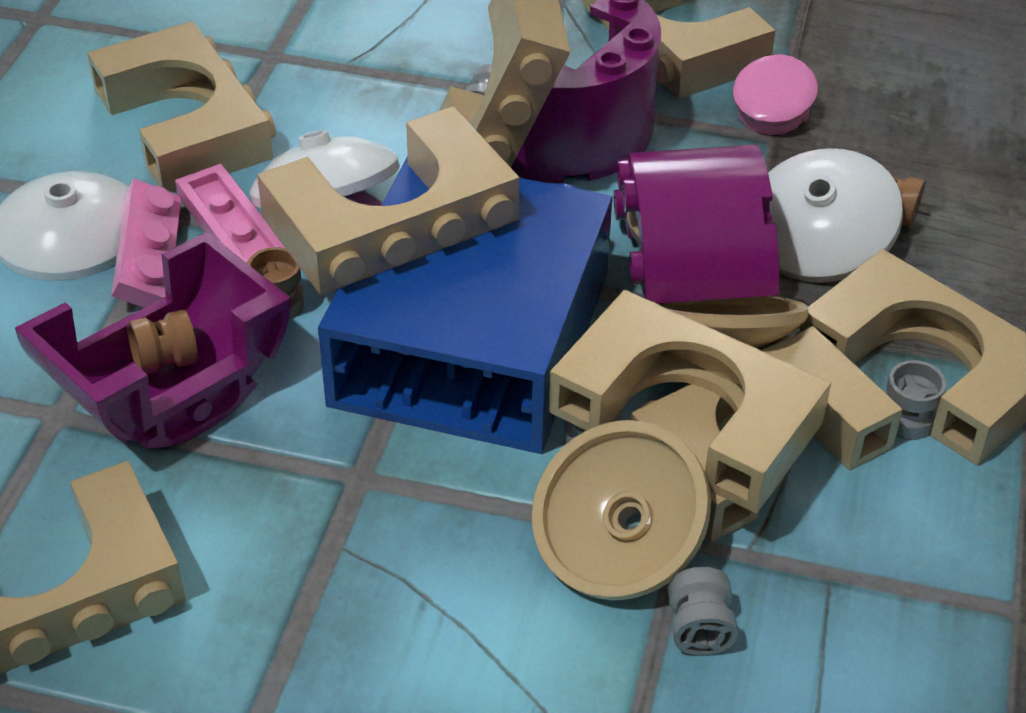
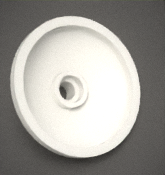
M320 130L300 136L298 138L300 145L277 156L262 172L309 157L335 191L344 197L385 181L399 170L400 165L397 154L383 145L359 137H330L327 130ZM256 178L249 194L252 204L261 208L258 179Z
M817 149L788 158L768 172L773 196L772 201H770V213L772 215V224H776L779 273L806 282L822 283L843 280L880 250L889 251L895 243L903 220L901 193L892 175L874 159L845 149ZM819 193H827L821 197L814 196Z
M87 171L53 173L22 185L0 204L1 263L20 275L48 281L79 279L116 265L125 196L129 187L106 175Z

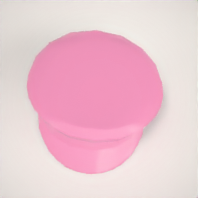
M782 54L762 57L748 64L736 77L733 87L734 101L737 106L739 119L749 129L766 135L786 134L797 129L803 122H807L810 107L818 93V84L813 71L804 62L792 56Z

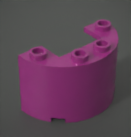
M597 0L590 6L591 15L610 22L609 41L576 70L566 65L563 66L511 166V169L520 178L544 183L564 184V176L587 174L588 181H592L617 173V160H625L627 153L645 152L653 134L661 45L659 19L645 0Z
M757 145L627 153L625 160H617L619 190L613 191L615 220H624L628 238H634L628 224L627 212L634 213L639 231V251L630 252V276L632 285L641 284L645 299L659 304L779 295L776 224H772V215L770 213V201H772L773 196L767 166L763 154Z
M208 232L161 254L166 297L77 342L72 308L66 302L15 327L20 345L28 357L113 436L124 443L129 440L139 442L144 448L168 447L192 439L209 430L232 413L259 384L252 378L265 357L275 359L282 344L289 321L291 298ZM185 309L195 334L198 352L197 363L183 367H177L173 363L162 365L158 372L146 374L133 361L128 339V321L147 318L152 322L163 320L167 313Z

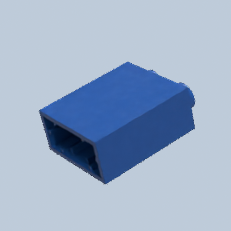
M406 157L381 206L402 204L418 198L429 190L408 165V157ZM520 178L518 221L337 289L318 326L326 407L542 454L556 417L549 413L550 371L587 331L607 277L613 196L581 190L569 184H549Z

